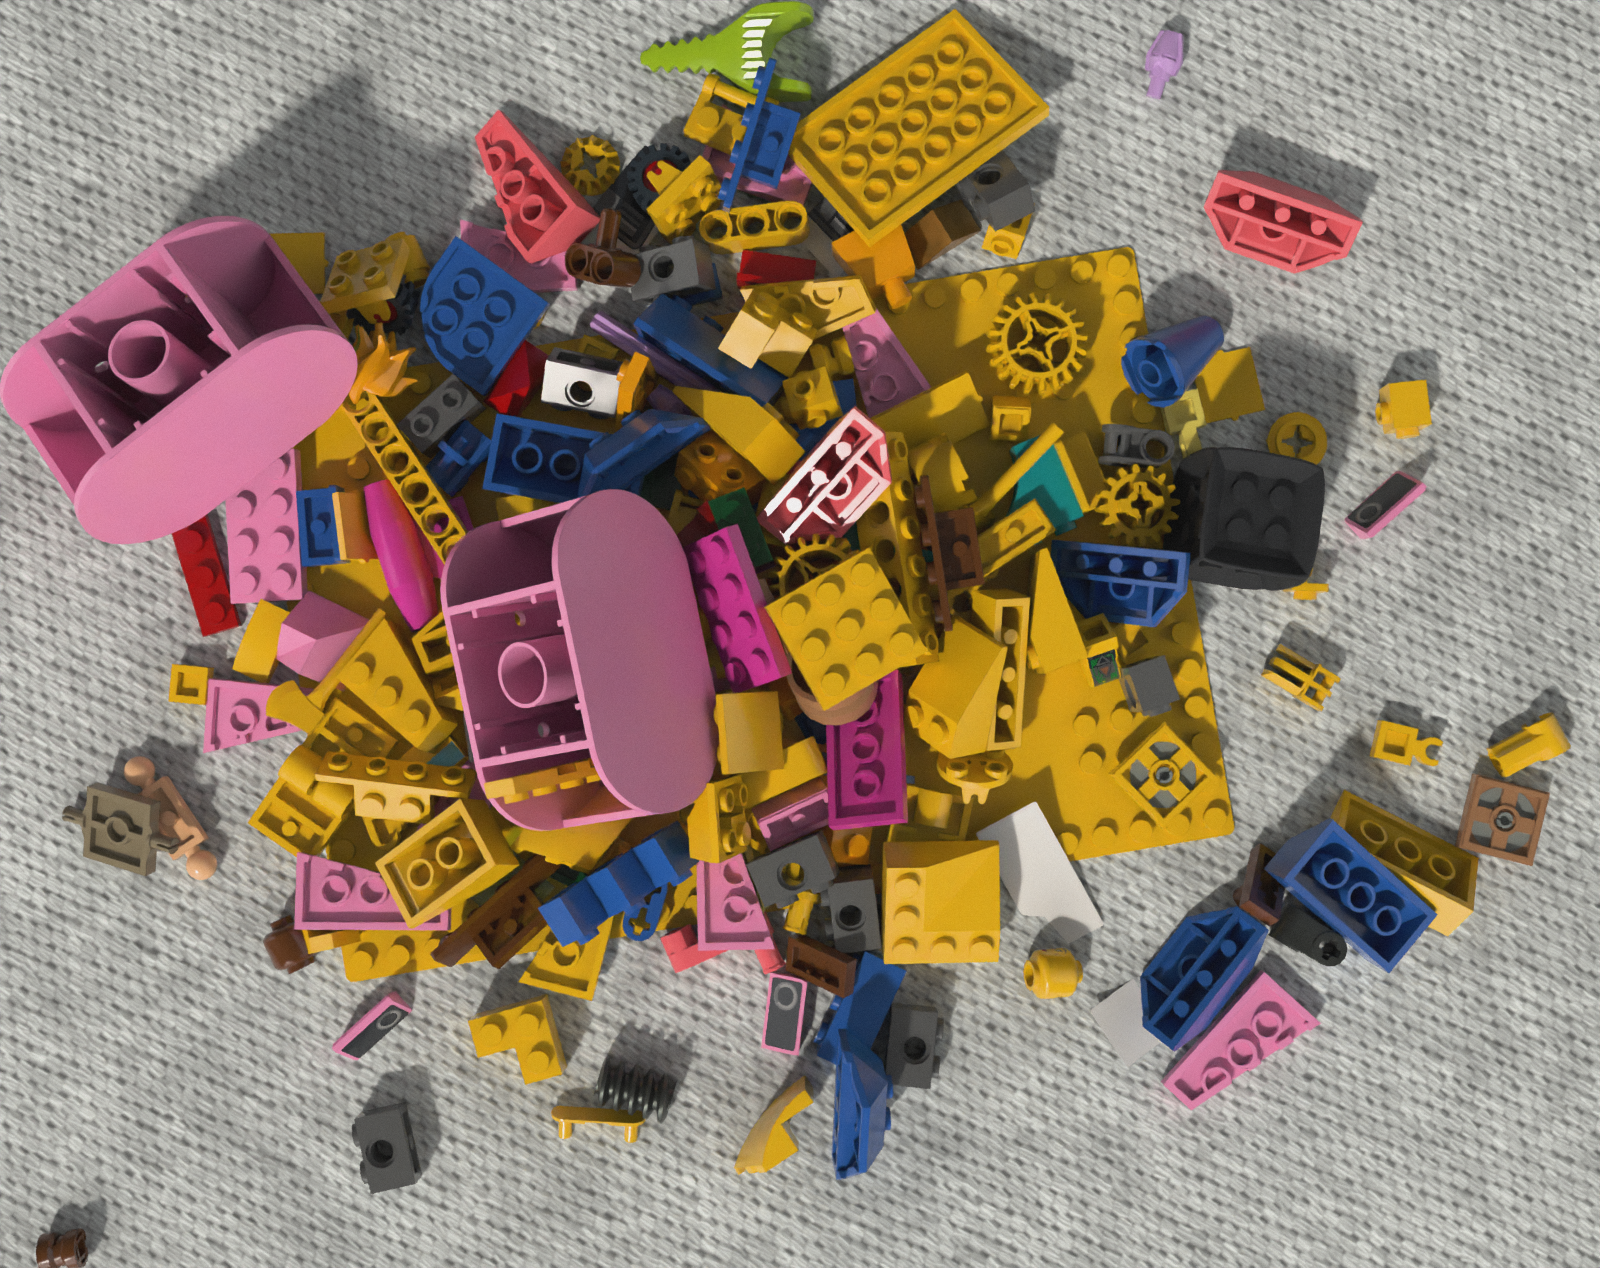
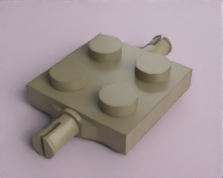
M97 782L87 786V800L84 810L69 805L62 812V815H65L62 816L63 821L78 824L82 827L84 837L83 857L143 876L152 874L156 871L157 849L174 854L179 848V845H176L179 843V839L160 834L159 816L161 801Z

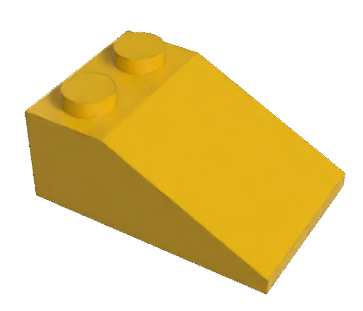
M676 386L672 391L696 417L703 418L708 423L710 430L714 431L774 486L805 453V450L795 441L800 435L783 420L784 417L768 402L761 407L751 397Z
M1048 548L1039 550L1031 555L1027 597H1030L1026 668L1034 669L1035 674H1044L1089 656Z
M959 616L951 617L953 631L945 632L944 629L938 639L939 662L923 665L908 691L904 710V727L949 759L985 752L1008 646Z
M459 799L375 862L409 929L423 924L492 886L520 865L486 801L477 799Z

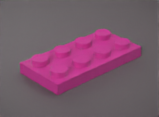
M738 524L725 527L683 547L691 579L698 596V602L709 622L712 640L718 650L725 670V676L730 683L732 692L740 693L792 674L776 627L764 608L767 603Z
M894 670L878 680L877 696L866 713L857 720L843 725H826L829 827L832 830L908 822L902 673L899 670Z

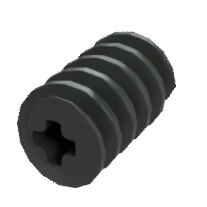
M606 1056L600 1070L594 1095L598 1094V1103L602 1107L605 1106L610 1098H613V1109L616 1111L627 1102L629 1115H633L639 1106H642L643 1119L646 1120L656 1110L657 1122L662 1124L667 1117L677 1080L672 1087L669 1086L668 1074L664 1073L659 1081L655 1082L653 1069H649L646 1075L640 1078L639 1065H635L627 1074L625 1073V1061L622 1060L613 1070L610 1065V1057Z

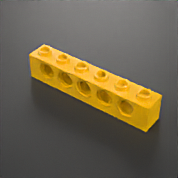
M885 431L892 482L860 516L856 524L860 550L870 547L927 650L924 654L899 667L902 668L939 662V643L933 625L932 600L928 593L925 574L926 562L922 555L919 536L920 523L916 517L913 498L914 485L910 479L907 460L908 447L904 441L903 432Z

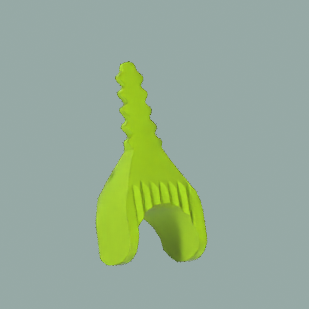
M795 1L759 4L715 36L708 34L703 41L695 36L690 43L680 39L676 46L667 41L661 48L653 43L648 50L641 53L640 60L643 65L649 66L654 73L661 67L664 68L666 73L671 72L675 67L680 73L685 72L688 68H691L695 74L699 73L703 68L707 73L718 72L745 91L757 96L759 90L752 87L759 65L767 67L769 57H772L776 44L783 36L793 30L810 25L814 19V10L806 3ZM773 73L766 98L771 97L779 102H806L811 100L812 88L806 82L779 77Z

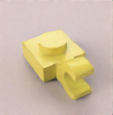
M1198 389L1186 391L1174 404L1165 408L1160 407L1166 432L1169 435H1179V445L1183 459L1202 449L1197 429L1204 428L1207 425Z

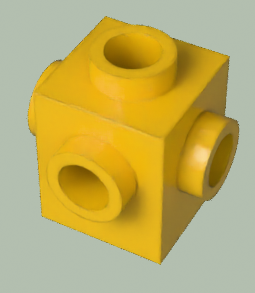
M826 366L812 371L798 372L792 378L782 381L786 396L780 397L783 411L787 419L794 418L800 430L817 428L824 425L828 420L843 416L834 383Z

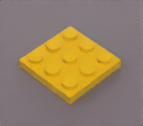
M870 547L861 550L764 606L823 711L927 652Z

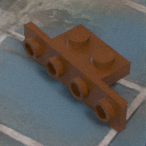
M922 475L920 476L921 484L914 485L917 508L925 507L928 523H922L920 527L923 546L932 547L934 561L926 562L929 584L938 585L940 600L932 601L936 624L944 623L945 632L953 631L947 590L985 584L973 507L934 513L929 476Z
M539 854L528 858L523 864V868L510 880L500 884L490 899L482 906L473 909L463 924L440 940L438 947L430 954L434 961L452 967L477 945L491 966L500 969L548 925L538 909L544 902L535 890L560 868L561 864L557 865L545 861V856Z

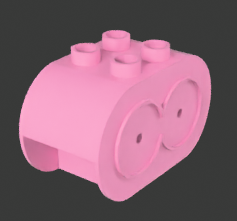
M213 216L186 223L162 236L28 340L13 355L4 369L0 382V398L11 419L24 429L73 503L76 517L84 530L95 539L103 542L134 544L164 537L198 521L325 423L343 403L351 390L357 373V356L350 342L271 235L262 226L241 217ZM104 362L102 365L96 367L97 364Z
M608 489L504 520L490 522L478 526L462 536L450 551L443 568L440 587L441 604L475 768L484 793V783L590 757L601 779L587 783L585 777L583 778L584 785L561 789L560 784H556L557 792L534 797L531 790L528 791L529 799L505 804L504 796L489 799L496 810L506 819L523 828L536 831H551L580 825L670 813L681 810L693 803L706 788V783H709L717 762L719 731L714 720L716 695L688 561L678 537L663 515L652 504L634 493L619 489ZM515 613L520 617V625H517L515 622ZM539 724L543 727L542 737L539 735L538 732Z

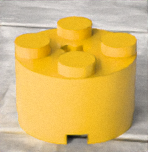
M946 432L908 450L907 460L910 479L913 485L921 484L920 476H929L934 513L961 509L965 505L973 504L978 500L974 489L969 487L967 482L968 475L952 442L948 440ZM922 507L921 509L927 519L925 507Z

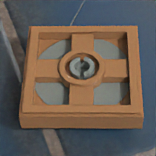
M1472 774L1454 847L1533 866L1550 793Z

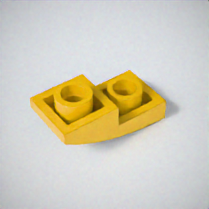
M260 599L244 633L232 669L260 683L269 684L280 662L277 660V646L281 624L290 612Z

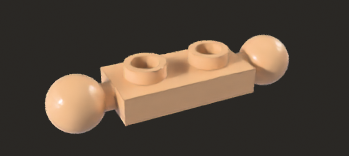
M143 756L131 758L124 767L125 779L130 784L142 788L138 795L161 801L160 834L179 839V843L176 844L179 845L176 853H169L171 858L177 860L186 855L188 858L186 870L194 879L205 880L213 876L217 870V859L211 852L201 850L198 846L209 839V837L170 778L163 776L155 781V766L150 759Z

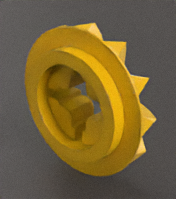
M594 135L585 138L577 137L575 142L569 147H565L564 155L560 161L562 175L582 195L596 196L606 192L610 185L614 184L620 173V160L617 151L607 140L597 138ZM585 151L592 160H600L596 164L597 178H594L593 174H590L587 169L582 171L580 169L585 164L583 160V152Z
M1292 412L1283 415L1270 426L1266 443L1268 444L1269 453L1290 456L1317 465L1323 459L1327 450V434L1322 424L1315 417L1307 413ZM1298 427L1297 433H1299V438L1306 440V442H1312V445L1308 444L1299 448L1295 457L1293 446L1282 443V441L1292 438Z

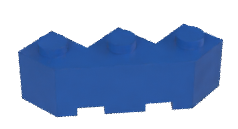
M677 820L642 839L640 844L627 852H622L599 866L593 873L578 883L576 881L538 907L562 947L574 941H578L579 945H583L600 933L597 927L608 918L622 911L625 912L626 916H629L646 905L643 898L654 889L668 882H671L674 887L691 877L693 874L690 868L700 860L690 858L689 837Z

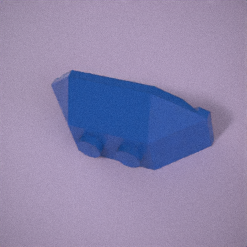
M648 409L644 413L640 410L634 411L621 421L623 427L611 436L608 432H605L589 444L591 450L584 457L577 498L602 490L627 489L710 430L708 423L701 417Z
M1052 540L1051 559L1065 596L1085 619L1104 613L1108 622L1157 627L1187 593L1191 554L1189 552L1115 544Z
M1237 906L1227 908L1226 910L1186 917L1140 976L1143 1027L1174 1052L1204 1031L1253 969L1269 930Z
M838 1029L832 1131V1161L836 1180L866 1173L884 1147L885 1130L891 1129L890 1108L886 1107V1101L893 1098L892 1076L885 1074L882 1059L847 1029Z

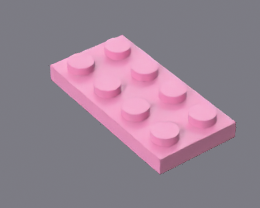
M298 449L287 451L225 500L231 604L259 603L260 599L267 602L301 600L308 592L307 568L302 566L296 500V491L302 490L301 454Z

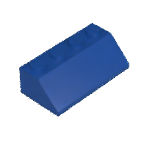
M661 294L633 323L640 337L724 393L751 397L763 407L767 402L774 406L784 392L782 381L789 379L787 376L760 359H757L752 369L719 350L718 347L725 337L721 333L724 328L708 316L701 320L690 311L693 307L676 295L670 299Z
M497 413L482 489L555 503L577 499L585 454L591 450L589 444L603 433ZM644 477L625 489V491L641 497Z
M1331 818L1288 839L1264 868L1328 927L1339 934L1364 959L1387 973L1392 971L1438 915Z

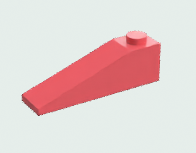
M498 109L478 132L475 139L486 173L492 177L497 195L494 196L497 206L502 208L507 222L504 225L507 236L525 260L532 264L565 252L574 243H581L599 223L600 217L581 193L505 113Z

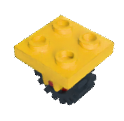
M660 143V150L657 151L653 144L648 146L649 154L645 155L642 150L637 154L640 159L639 163L632 159L630 167L633 172L627 171V178L630 182L627 184L639 207L641 206L642 210L650 215L662 237L672 245L674 238L691 236L695 231L696 224L708 212L717 210L722 200L718 199L721 185L711 164L701 155L691 162L688 155L684 151L681 152L679 147L675 145L670 150L667 143Z
M404 238L391 242L381 241L372 247L357 251L347 250L337 255L320 301L327 313L331 314L347 310L346 315L348 319L354 318L352 325L356 326L359 324V326H364L367 335L370 334V331H375L376 323H382L384 333H387V336H389L391 331H394L395 335L396 332L400 336L404 334L406 328L409 329L418 305V292L413 291L415 285L412 281L405 283L406 275L403 274L410 253Z

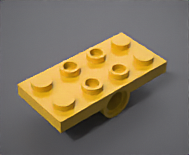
M340 698L333 699L324 712L326 718L312 736L308 735L303 744L296 747L287 757L278 772V780L247 822L295 857H297V852L320 856L355 806L354 785L315 780V773L326 752H345L351 755L384 757L388 759L400 741Z

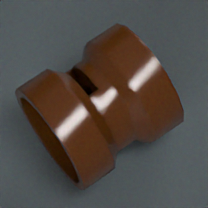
M71 1229L61 1236L56 1232L40 1235L36 1246L38 1267H84L88 1260L84 1229Z

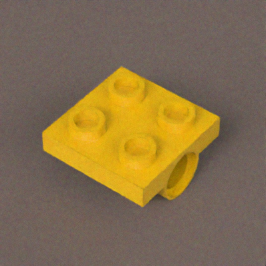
M907 785L908 822L890 824L887 842L965 841L974 798H971L970 803L965 804L961 795Z

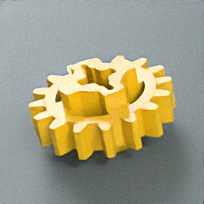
M1133 464L1129 467L1128 473L1123 468L1115 471L1116 479L1108 477L1103 481L1108 491L1101 490L1097 492L1096 496L1104 500V504L1096 507L1095 512L1105 514V519L1099 525L1100 527L1110 525L1112 528L1108 535L1110 539L1121 535V545H1130L1134 539L1136 547H1143L1146 545V537L1154 544L1160 541L1158 532L1165 535L1172 531L1167 521L1178 520L1179 516L1171 512V507L1180 504V500L1170 498V493L1176 487L1175 485L1165 487L1163 484L1167 476L1165 473L1154 477L1153 466L1146 467L1140 473L1138 464ZM1126 483L1127 486L1124 487L1125 494L1121 499L1115 500L1118 490ZM1147 485L1156 492L1157 496L1147 489ZM1136 500V503L1143 504V510L1139 511L1136 508H1132L1131 502ZM1155 512H1160L1155 524L1148 529V526L1151 525L1150 518ZM1117 516H1120L1124 521H1126L1128 527L1123 525Z

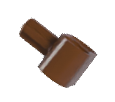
M604 208L601 211L596 243H574L567 249L565 268L569 275L594 284L632 287L638 282L641 274L638 258L632 253L622 251V249L616 247L622 216L620 211Z

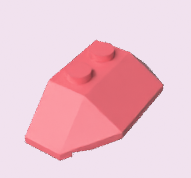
M1218 170L1204 203V209L1225 250L1294 274L1323 265L1335 259L1339 260L1347 257L1363 223L1360 218L1323 195L1254 171Z
M854 406L831 427L787 477L757 516L758 522L785 545L797 543L799 537H803L805 541H812L813 534H819L821 540L827 539L830 534L836 538L842 537L892 482L885 431Z

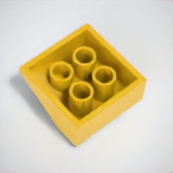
M998 840L883 842L880 938L884 964L998 962L1000 943V859Z

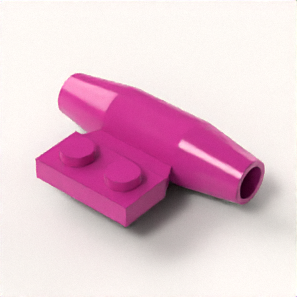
M390 480L377 481L363 488L370 535L389 592L410 631L417 632L439 614L434 578L441 579L444 563L416 520L413 519ZM463 496L448 500L467 530L474 529ZM448 517L439 519L436 522L435 533L442 532L447 528L449 524Z

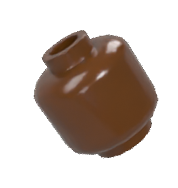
M291 914L271 923L272 932L268 933L263 940L274 967L278 970L287 969L288 974L317 961L315 955L318 953L308 954L302 930L294 929L295 920H293Z

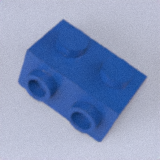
M329 485L328 488L296 491L303 567L351 563V560L340 559L332 493L345 492V488L338 485Z

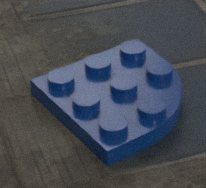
M455 236L425 282L421 296L420 312H422L425 339L438 361L459 379L483 396H486L551 304Z

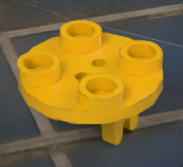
M1005 749L985 750L983 753L949 759L940 752L936 768L942 778L962 788V797L965 804L970 803L973 794L978 795V802L980 804H984L989 789L1001 786L1011 778L1013 762L1010 756L1004 752Z

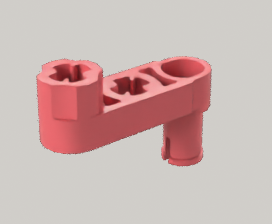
M764 911L763 914L775 949H758L754 951L763 968V973L768 974L783 967L786 963L782 959L772 936L775 931L766 911ZM691 924L677 928L660 937L675 973L728 951H698V939Z

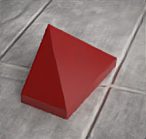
M525 340L483 402L500 414L520 417L543 384L545 364L549 355Z

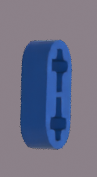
M669 883L660 886L662 887L661 892H654L650 903L646 902V905L643 906L648 909L645 921L651 924L650 928H644L641 933L635 932V925L630 923V918H637L641 908L629 916L624 914L622 926L624 933L630 939L644 941L654 934L668 893Z

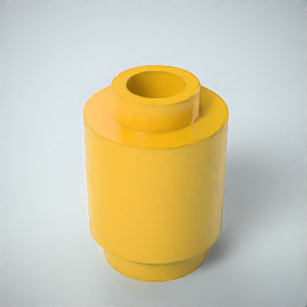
M405 232L394 233L387 237L385 241L391 242L404 238L410 249L403 272L406 275L405 283L412 281L415 285L414 289L425 285L429 276L430 266L415 235H406Z

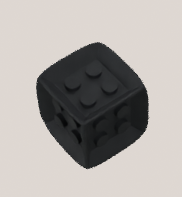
M1236 447L1203 448L1185 457L1180 462L1172 484L1175 485L1176 489L1170 493L1171 499L1180 500V504L1171 507V512L1176 513L1179 517L1178 520L1167 521L1172 531L1164 535L1163 549L1191 553L1189 580L1239 589H1266L1270 591L1296 587L1307 581L1314 566L1322 522L1325 495V478L1322 467L1290 456Z

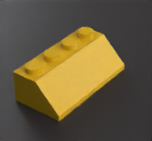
M1346 790L1342 792L1330 818L1438 914L1428 927L1449 936L1474 911L1479 858L1458 847H1454V845Z

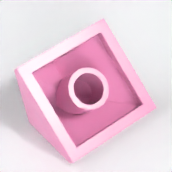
M308 591L281 624L277 646V660L296 673L321 682L369 619L316 593ZM340 682L336 689L345 691L346 686Z

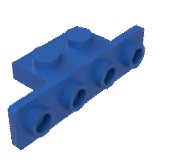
M769 57L767 67L760 65L758 67L752 87L759 90L755 105L751 103L746 105L741 122L742 126L747 127L743 142L735 141L729 162L736 164L732 178L724 176L718 199L724 201L722 211L730 213L741 177L775 189L778 187L801 113L765 101L776 67V59Z

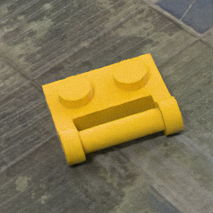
M709 73L684 127V136L731 155L735 141L743 142L747 127L741 125L743 115L713 104L712 101L715 96H718L746 108L747 103L755 105L757 96L721 81L720 76ZM771 97L765 99L766 102L779 106L778 100Z

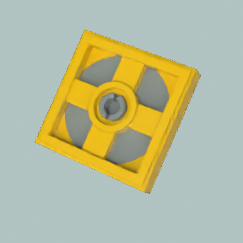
M1162 721L1108 773L1162 829L1218 777L1165 721Z

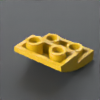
M778 691L716 695L714 720L719 731L717 759L721 765L722 774L784 769Z

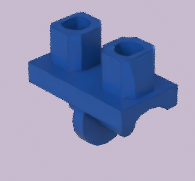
M465 419L447 442L441 440L437 445L440 450L426 468L438 486L453 497L457 491H461L467 484L468 478L480 463L487 460L491 440Z

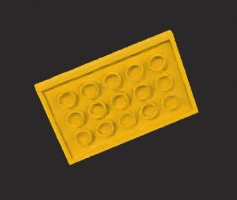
M953 9L797 123L788 156L864 242L871 247L1048 117L1049 106L956 9Z

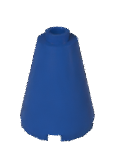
M1202 315L1134 338L1126 344V354L1121 358L1123 373L1131 389L1137 395L1143 392L1151 399L1147 403L1152 406L1165 408L1174 404L1183 396L1223 345V329L1216 320Z

